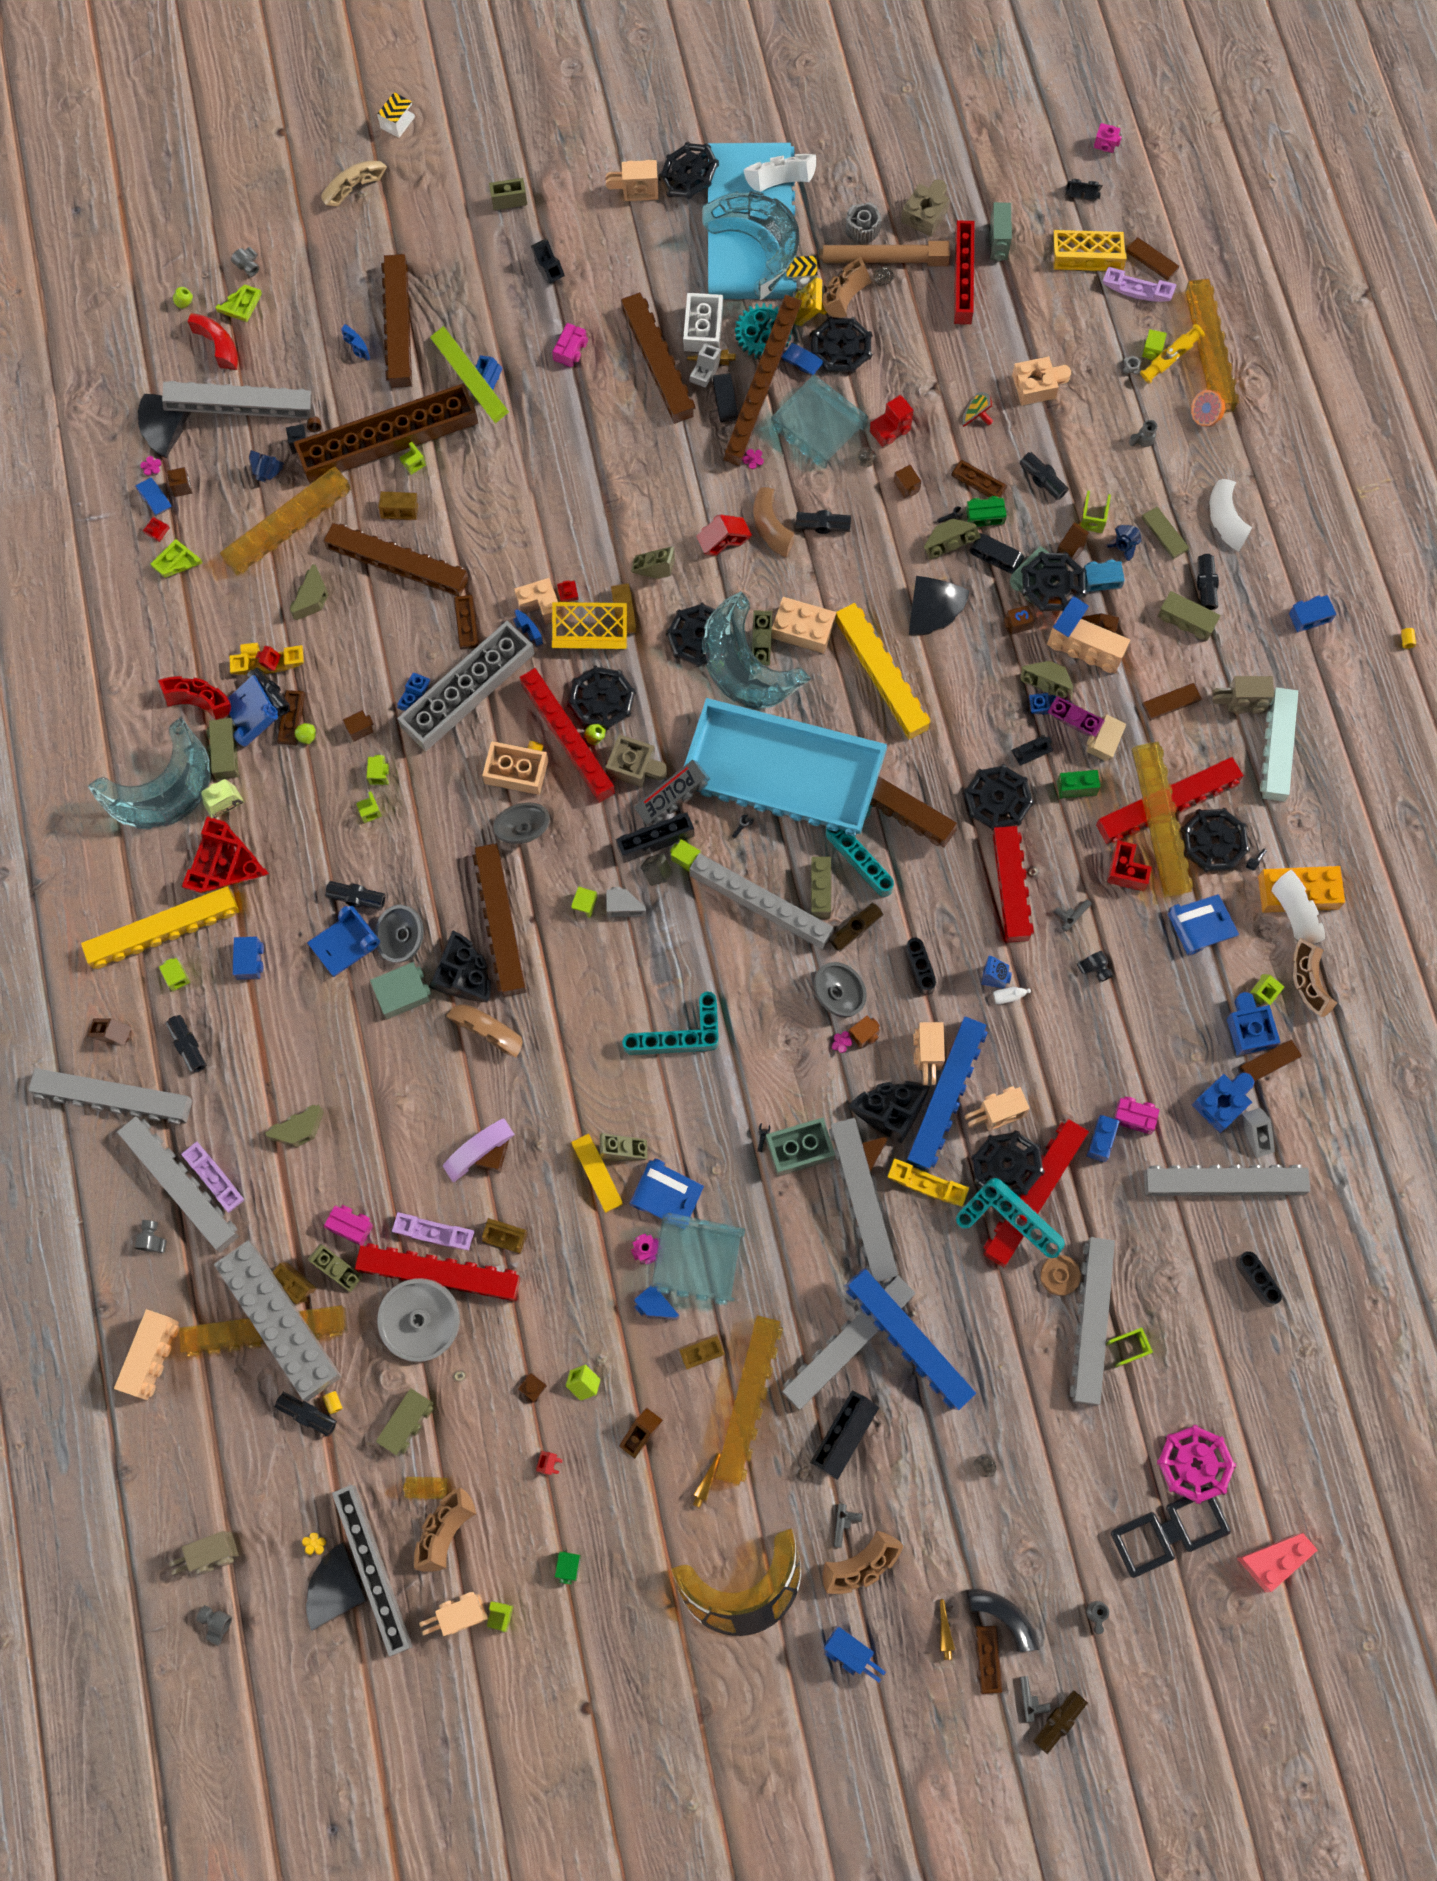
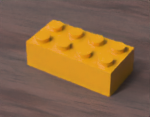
M1341 866L1263 869L1258 876L1262 913L1285 912L1283 906L1271 890L1276 881L1291 869L1306 888L1307 899L1309 901L1313 900L1318 911L1339 910L1345 903Z

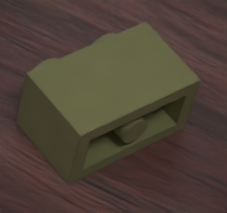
M523 178L489 183L493 210L528 205Z

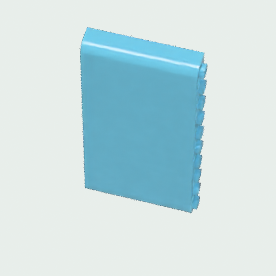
M708 143L711 145L714 156L719 160V167L716 168L711 181L712 185L708 187V205L728 195L755 193L776 200L792 216H795V205H792V201H795V190H792V187H795V182L778 184L759 192L748 184L744 175V169L757 162L763 164L770 162V158L784 156V159L794 157V146H791V143ZM747 198L729 199L733 211H748ZM752 200L751 215L768 219L776 205L765 201ZM723 201L712 208L711 211L717 216L728 212L729 209L726 201ZM727 216L708 221V294L723 295V299H760L761 285L780 275L784 269V255L779 241L765 226L748 218ZM792 235L786 245L787 257H793L795 254L792 246H796V235ZM785 271L782 278L780 276L770 285L772 292L763 299H784L785 294L793 297V292H796V281H793V278L788 279Z
M706 698L684 766L693 759L699 763L710 778L707 782L708 785L698 791L705 797L713 795L724 802H729V800L735 801L739 806H754V809L761 812L769 810L776 816L783 817V815H787L795 821L806 820L813 826L821 824L827 826L826 828L829 830L838 831L839 829L845 831L848 835L856 836V834L861 833L888 747L884 743Z

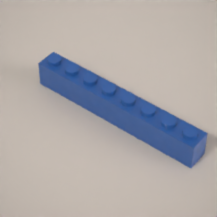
M964 1016L906 1163L926 1172H929L930 1167L935 1168L939 1158L935 1154L937 1149L942 1150L946 1140L942 1138L945 1131L949 1132L953 1122L949 1120L951 1114H956L960 1105L956 1101L958 1096H963L967 1085L964 1084L966 1077H971L974 1069L971 1063L973 1059L977 1061L981 1049H978L979 1043H984L988 1034L985 1031L986 1024Z
M861 1269L844 1285L848 1289L846 1291L847 1295L853 1301L857 1300L861 1304L860 1309L866 1316H872L875 1320L873 1322L874 1325L881 1332L884 1330L889 1335L888 1341L894 1347L898 1346L903 1351L901 1355L908 1363L913 1362L918 1375L929 1380V1387L936 1394L940 1393L944 1397L942 1401L949 1409L960 1410L976 1394L972 1387L866 1269Z

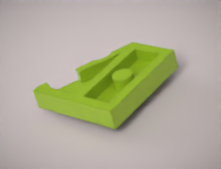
M244 284L236 293L228 296V300L225 303L216 305L215 309L219 313L248 322L262 292L260 289Z
M175 539L150 565L164 578L198 566L203 562L197 555Z

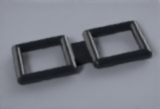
M1204 1487V1488L1201 1489V1492H1204V1491L1209 1490V1489H1211V1488H1210V1487ZM1186 1497L1180 1498L1166 1506L1171 1518L1167 1522L1160 1524L1156 1514L1150 1512L1111 1530L1112 1539L1130 1577L1136 1578L1173 1561L1175 1554L1170 1545L1179 1540L1182 1541L1187 1552H1192L1229 1535L1231 1529L1216 1498L1213 1497L1207 1501L1221 1529L1191 1542L1176 1511L1195 1502ZM1150 1522L1165 1554L1135 1568L1121 1535Z

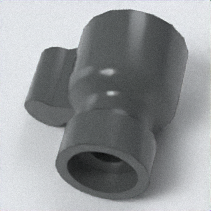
M248 247L246 250L240 248L233 253L231 262L240 270L245 269V273L250 277L255 276L259 271V266L253 262L258 254L251 247Z
M1146 420L1139 432L1131 435L1129 445L1135 446V444L1139 443L1143 447L1151 446L1157 435V423L1154 420Z
M142 1220V1232L136 1236L135 1249L165 1253L167 1240L154 1235L158 1222Z
M1101 1601L1090 1602L1086 1607V1616L1095 1623L1094 1632L1096 1634L1104 1632L1102 1622L1109 1617L1110 1613L1109 1608Z
M204 1605L199 1611L196 1621L201 1624H208L206 1640L219 1646L223 1635L232 1622V1616L222 1611L213 1612L212 1608Z

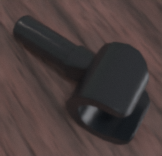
M957 506L951 514L938 518V523L949 519L960 520L964 514H957L961 507Z
M742 815L740 817V825L732 834V837L736 838L745 826H751L754 823V819H750L746 823L745 819L748 815Z
M1263 848L1256 859L1250 857L1246 868L1255 871L1267 850Z
M761 1123L758 1130L760 1140L757 1152L762 1153L766 1134L770 1133L771 1127L769 1125L767 1131H762Z

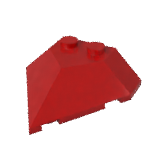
M207 816L201 831L202 839L191 869L187 870L182 888L203 893L266 876L269 873L225 821Z

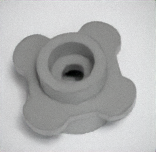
M1135 356L1126 357L1123 361L1125 363L1123 372L1126 374H1139L1141 371L1139 368L1141 360Z

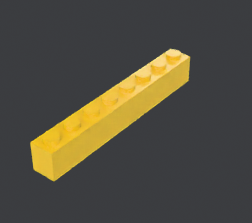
M853 603L836 612L835 622L906 737L910 740L929 729L930 718L926 712L923 713L918 698L913 697L910 685L903 681L900 669L893 665V659L889 652H885L882 640L875 636L872 624L870 622L867 623L862 608H858L856 603Z
M226 886L82 942L81 945L87 963L93 969H100L110 962L121 961L128 955L139 954L146 948L160 946L164 941L178 939L182 934L196 932L205 925H214L223 918H232L236 913H239V909L232 891Z

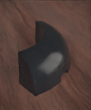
M967 1589L970 1611L985 1612L1002 1621L1011 1632L1018 1652L1039 1650L1035 1632L1030 1622L1015 1604L991 1591Z

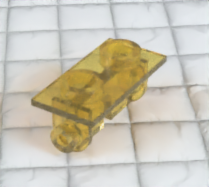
M406 1477V1483L403 1486L405 1498L443 1499L447 1496L448 1478Z

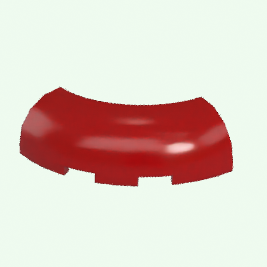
M191 313L187 322L192 333L202 335L215 344V358L219 368L237 370V350L228 332L213 319Z
M182 676L158 680L168 707L180 704L194 705L206 710L214 720L224 719L231 711V703L226 695L219 688L216 689L205 680L195 677L193 679L182 678Z

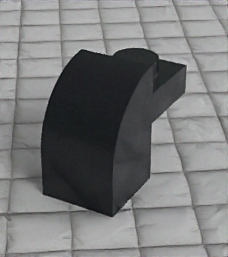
M546 238L531 245L535 264L548 283L551 284L565 276L561 263L554 256L549 241Z

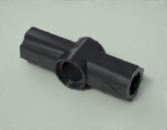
M1028 452L1020 460V465L1032 476L1034 483L1040 488L1044 487L1056 500H1060L1068 492L1069 488L1056 476L1054 468L1049 464H1044L1032 452Z
M819 510L816 513L797 512L796 529L815 530L819 534H828L831 531L850 532L851 515L832 514L828 510Z
M1203 554L1197 558V590L1200 591L1201 606L1212 611L1218 608L1217 590L1219 577L1215 572L1214 556Z
M256 667L248 672L247 680L252 675L256 676L272 706L276 708L277 715L281 717L290 711V704L280 693L281 688L275 682L269 680L260 668Z
M329 881L325 892L326 898L342 901L356 908L364 906L382 910L386 898L385 893L368 890L359 884L351 883L346 885L334 881Z
M178 1015L169 1018L165 1023L174 1039L173 1043L178 1053L183 1056L190 1072L193 1074L204 1070L207 1064L198 1049L199 1044L196 1038L189 1031L183 1017Z
M284 1391L279 1395L274 1406L277 1410L293 1417V1420L308 1428L311 1427L327 1437L334 1431L337 1424L334 1418L318 1411L319 1409L305 1401L302 1402Z

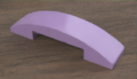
M1108 267L1103 279V284L1121 294L1146 301H1171L1176 288V284L1159 280L1158 284L1125 276V271Z
M504 1118L476 1134L448 1158L443 1167L452 1182H455L467 1173L471 1165L494 1147H500L515 1135Z
M195 1142L181 1154L228 1213L244 1201V1198L198 1142Z
M397 1212L392 1229L393 1233L467 1251H469L474 1230L444 1225Z

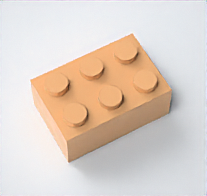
M783 597L772 627L771 638L824 654L835 624L836 612Z
M491 741L482 774L484 783L540 795L548 765L547 752Z

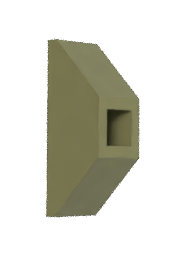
M951 519L935 527L924 548L929 559L932 560L981 537L975 524Z
M670 546L636 555L633 559L631 572L656 579L669 577L675 562L674 547Z
M312 564L310 570H307L305 581L298 588V596L290 605V612L295 620L321 611L329 595L317 566Z
M753 611L752 665H770L772 611Z
M1051 661L1025 665L1021 668L1022 682L1071 702L1073 685L1066 667Z
M319 1104L311 1105L305 1109V1112L288 1117L286 1122L271 1126L265 1134L272 1141L297 1148L316 1137L324 1111Z
M601 1133V1158L610 1161L648 1159L647 1140Z
M321 1243L308 1258L309 1262L349 1292L354 1289L363 1277V1275Z

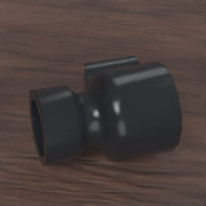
M1102 950L1077 963L1081 974L1096 972L1099 983L1113 977L1111 970L1107 968L1108 960Z

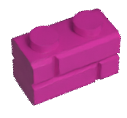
M566 323L552 351L553 360L560 364L563 363L568 367H573L574 363L578 362L581 357L580 351L582 347L585 348L587 346L586 330Z
M1125 1096L1119 1099L1113 1119L1120 1121V1126L1151 1135L1155 1130L1160 1109L1155 1108V1105L1152 1103H1137L1136 1099Z
M335 1205L324 1224V1228L359 1246L364 1245L367 1236L373 1228V1224L369 1222L370 1218L361 1213L358 1216L352 1214L353 1210L345 1205H341V1207Z

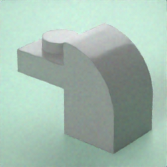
M706 343L703 345L698 353L697 365L690 375V382L706 387L709 381L712 382L713 375L716 374L719 365L721 349Z

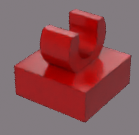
M152 517L143 532L145 535L160 542L170 527L168 524Z
M575 580L562 581V583L557 584L561 602L579 600Z
M264 646L263 651H258L255 658L259 659L258 663L267 670L275 672L281 654L271 646Z
M541 1451L536 1471L552 1475V1473L559 1474V1471L554 1469L555 1462L562 1463L563 1460L557 1458V1454Z

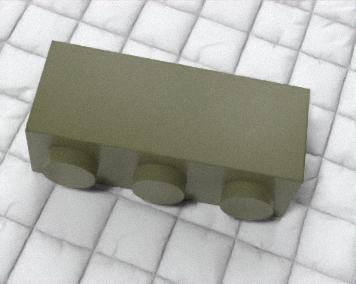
M1170 591L1157 617L1166 623L1178 626L1182 631H1188L1197 638L1208 641L1221 615Z
M232 718L209 720V727L206 731L207 737L210 739V745L207 746L208 754L211 756V762H209L210 774H213L216 780L239 777L237 741L233 736V733L236 731L235 723Z
M831 857L811 858V915L818 919H830Z
M410 1388L376 1442L397 1456H400L401 1453L404 1455L410 1447L409 1441L412 1436H416L421 1430L422 1425L420 1424L424 1417L428 1418L434 1409L432 1405L434 1403Z

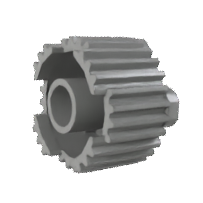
M871 202L865 203V205L863 203L861 205L858 204V206L851 205L846 218V234L850 239L857 241V243L860 242L862 245H869L873 239L875 240L878 237L882 217L879 210H877V205L874 206V203L871 204Z

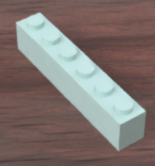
M1277 687L1274 690V699L1266 716V722H1269V727L1265 731L1267 745L1264 746L1263 756L1266 757V760L1261 770V773L1264 774V780L1260 784L1262 799L1285 802L1290 793L1298 690Z

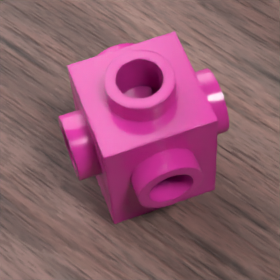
M1101 123L1093 148L1114 153L1115 147H1119L1122 136H1119L1121 128Z
M642 1234L636 1237V1241L632 1242L634 1248L631 1249L635 1261L639 1259L641 1265L644 1263L648 1265L657 1261V1258L660 1257L658 1250L661 1249L657 1238L653 1239L651 1234L648 1236ZM649 1245V1250L643 1251L642 1247Z

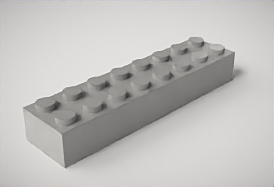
M506 621L397 718L400 727L427 751L535 654L533 644Z
M246 1241L214 1264L304 1401L308 1402L342 1377L252 1242Z

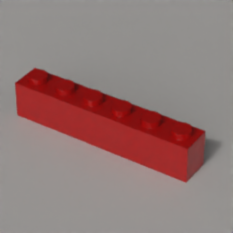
M957 220L954 324H972L974 314L975 221Z
M1017 826L994 828L992 837L1006 943L1029 941L1031 935L1034 934L1033 923L1029 922L1031 906L1027 905L1029 889L1028 886L1025 887L1024 883L1027 874L1026 869L1022 867V862H1024V851L1020 850L1022 835L1021 832H1018Z

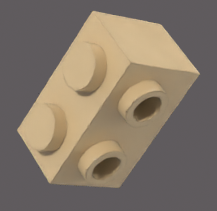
M1106 714L1101 717L1105 722L1097 736L1089 737L1087 741L1089 746L1086 751L1104 761L1113 758L1126 726L1125 723Z

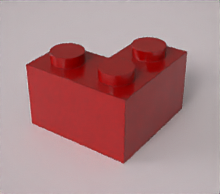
M900 394L886 403L883 415L870 422L869 432L882 447L886 444H892L897 437L906 435L911 430L913 408Z
M722 514L715 516L713 521L703 527L701 532L696 535L704 554L716 556L728 545L741 546L752 536L743 517Z
M1117 841L1113 850L1106 883L1145 891L1149 884L1152 867L1133 862L1137 844Z

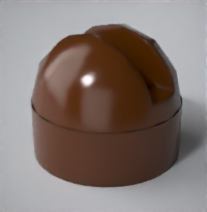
M317 416L310 417L307 420V429L309 431L318 432L321 430V420Z

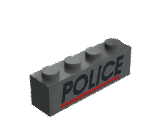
M692 759L635 805L634 808L647 825H654L659 821H663L665 815L674 813L681 802L689 801L696 790L704 789L708 785L707 782L710 778L699 763Z

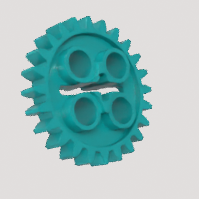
M765 303L762 304V307L756 304L755 309L749 306V312L743 310V316H738L739 321H736L735 339L739 340L738 346H743V352L748 350V356L754 353L755 359H757L758 355L762 357L766 346L763 342L768 341L778 315V306L772 309V304L768 308L765 306Z

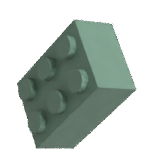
M824 1118L766 1134V1142L777 1177L835 1160V1152Z

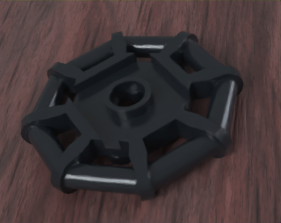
M688 141L673 153L667 154L663 169L658 175V180L663 184L668 197H683L689 200L695 194L712 185L711 181L716 168L719 167V160L714 156L711 145L708 143L693 144ZM692 151H700V153L697 155ZM686 153L685 156H683V157L680 158L679 160H676L678 157H680V156H682L683 154ZM706 157L709 159L707 163L703 161ZM674 180L675 183L671 186L669 181Z
M827 317L824 323L810 333L811 353L822 359L823 363L821 365L828 373H855L857 368L873 356L871 353V338L873 334L856 321L855 317ZM835 325H848V326H847V328H836ZM830 328L826 336L822 335L826 329ZM852 329H856L861 335L857 336ZM818 341L823 343L822 349H818ZM864 342V350L859 349V343ZM843 343L845 346L840 348L837 344ZM823 356L830 357L831 361L828 362ZM854 356H859L855 362H852Z
M1041 551L1038 553V556L1021 569L1023 584L1021 593L1036 605L1040 612L1064 611L1070 600L1067 601L1066 599L1070 592L1075 593L1074 597L1079 600L1087 595L1085 579L1087 571L1075 562L1067 552L1044 553ZM1048 560L1060 561V563H1049ZM1040 563L1043 564V568L1038 571L1034 569ZM1064 564L1069 565L1074 571H1068ZM1030 576L1035 577V585L1030 586ZM1078 577V586L1074 585L1073 578ZM1052 578H1055L1059 583L1054 585L1050 581ZM1038 591L1039 595L1044 598L1043 602L1033 592ZM1048 600H1060L1061 604H1048Z
M701 602L699 605L676 611V616L665 633L668 636L675 658L679 657L696 665V667L707 664L706 656L701 657V653H705L704 636L710 618L705 616L704 612L712 616L716 609ZM717 611L715 615H725L726 612ZM699 612L696 618H688L689 615ZM723 618L712 619L710 635L723 633V631L720 632L717 628L718 623H722L723 626ZM682 620L685 622L682 629H677ZM729 624V633L732 642V640L735 639V634L732 632L731 626ZM700 631H704V632H703V635H704V636H703V637H697V634H695V633H696V632L699 633ZM676 636H681L682 645H678ZM725 636L711 639L710 650L714 652V654H711L712 662L725 658L724 655L727 651ZM719 638L724 639L720 649L716 646ZM686 649L696 652V657L684 651Z
M595 665L589 671L572 679L569 700L566 703L567 707L571 708L580 721V725L590 726L599 724L604 729L610 730V727L631 716L630 712L636 689L632 688L622 674L623 671L620 669L601 668ZM599 675L609 676L613 678L611 681H608L605 678L600 679ZM594 676L595 681L587 686L583 683ZM618 681L625 689L624 691L620 692L616 687ZM579 689L583 691L582 699H576ZM599 695H605L604 702L596 700ZM621 698H626L624 707L619 706ZM583 705L585 707V709L587 710V713L585 715L580 710L579 706ZM616 711L619 713L608 720V716ZM598 715L603 718V721L591 719V717Z
M1005 764L998 767L976 770L975 776L963 791L970 812V818H974L991 828V831L997 827L1020 826L1029 809L1034 806L1028 778L1009 769ZM1000 774V777L992 780L988 778V776ZM1005 775L1015 780L1016 782L1012 783L1011 781L1007 780L1006 778H1004ZM983 781L985 784L981 790L975 789L979 782ZM1017 788H1022L1024 797H1019ZM1001 793L1003 800H996L994 794L998 795ZM973 796L979 797L980 806L977 808ZM1017 804H1022V808L1016 814L1013 811ZM984 810L993 815V820L982 815L981 812ZM1006 815H1009L1011 818L1007 820L998 821V817H1004Z
M1224 807L1222 809L1210 810L1197 809L1184 827L1180 828L1184 849L1183 856L1189 858L1203 869L1205 873L1211 871H1234L1243 857L1250 853L1246 823H1242ZM1205 817H1219V818H1218V821L1212 820V821H1210V822H1207V820H1206ZM1226 819L1233 826H1235V828L1230 829L1227 825L1223 823V820ZM1199 821L1202 826L1196 832L1192 828ZM1238 833L1240 837V845L1235 844V834ZM1190 837H1193L1196 841V845L1191 848ZM1210 837H1217L1220 843L1212 844ZM1232 850L1238 852L1231 860L1229 859L1228 855ZM1198 852L1207 859L1206 862L1195 853ZM1214 859L1223 861V863L1211 864Z
M1017 1130L993 1136L990 1134L976 1154H973L971 1157L974 1166L975 1185L983 1187L990 1178H997L1008 1186L1017 1183V1188H1011L1017 1196L1028 1195V1191L1040 1176H1043L1045 1173L1042 1165L1040 1151L1042 1148L1040 1144H1035ZM1011 1141L1009 1144H1007L1008 1146H1002L997 1144L1000 1142ZM1019 1142L1027 1147V1149L1022 1150L1016 1145ZM993 1146L994 1149L991 1151V1153L988 1156H984L988 1152V1150ZM1033 1155L1034 1165H1029L1028 1156ZM1012 1161L1011 1167L1004 1168L1003 1162ZM982 1163H987L988 1172L982 1173ZM1027 1172L1032 1173L1031 1176L1027 1179V1181L1023 1184L1021 1179L1025 1176V1174ZM989 1187L991 1192L997 1193L994 1187Z

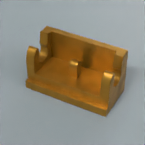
M381 491L378 506L381 519L417 520V493Z
M488 1218L483 1231L482 1242L521 1254L528 1232L525 1229Z
M288 1262L279 1263L273 1271V1274L289 1298L297 1305L304 1303L307 1300L306 1297L317 1289Z
M717 1334L678 1348L686 1370L725 1355Z

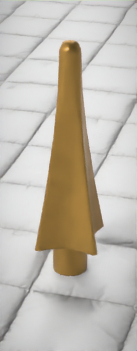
M728 349L721 350L719 364L729 366V361H736V353H729ZM698 355L688 356L687 360L697 361Z
M720 1453L716 1454L708 1472L693 1494V1497H695L693 1506L701 1508L703 1501L707 1502L712 1479L721 1456Z
M940 1599L941 1628L939 1652H943L944 1660H953L952 1651L955 1650L947 1619L945 1601Z

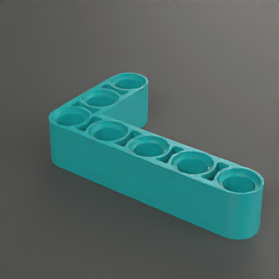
M869 805L865 820L871 815L872 805ZM826 828L827 839L873 890L881 897L891 895L894 887L893 878L855 836L848 835L843 830H839L838 833H832ZM849 842L851 843V846L845 847L843 846V843ZM860 855L864 857V860L858 861L855 857ZM873 869L877 873L875 875H871L867 871ZM887 883L890 887L884 889L880 884Z
M706 991L700 995L701 1030L630 1033L625 1035L622 1040L624 1051L629 1055L715 1050L719 1045L717 998L715 994ZM711 999L713 1004L706 1006L703 1004V1001ZM712 1018L714 1023L707 1025L704 1023V1020ZM710 1036L715 1038V1042L708 1044L705 1042V1039ZM691 1037L694 1038L696 1042L692 1045H688L685 1043V1040ZM670 1038L676 1041L673 1046H668L665 1042ZM652 1039L657 1043L655 1046L649 1047L646 1045V1042ZM632 1040L635 1041L637 1045L633 1048H629L626 1046L627 1042Z
M997 1178L990 1179L956 1216V1222L961 1228H970L990 1206H993L1048 1258H1056L1065 1247L1064 1239ZM989 1187H994L997 1193L991 1192ZM976 1200H980L984 1207L979 1206ZM1004 1201H1009L1012 1207L1006 1206ZM964 1214H968L971 1220L966 1219ZM1019 1215H1024L1027 1221L1021 1220ZM1034 1229H1039L1042 1235L1036 1234ZM1050 1243H1054L1058 1249H1053Z

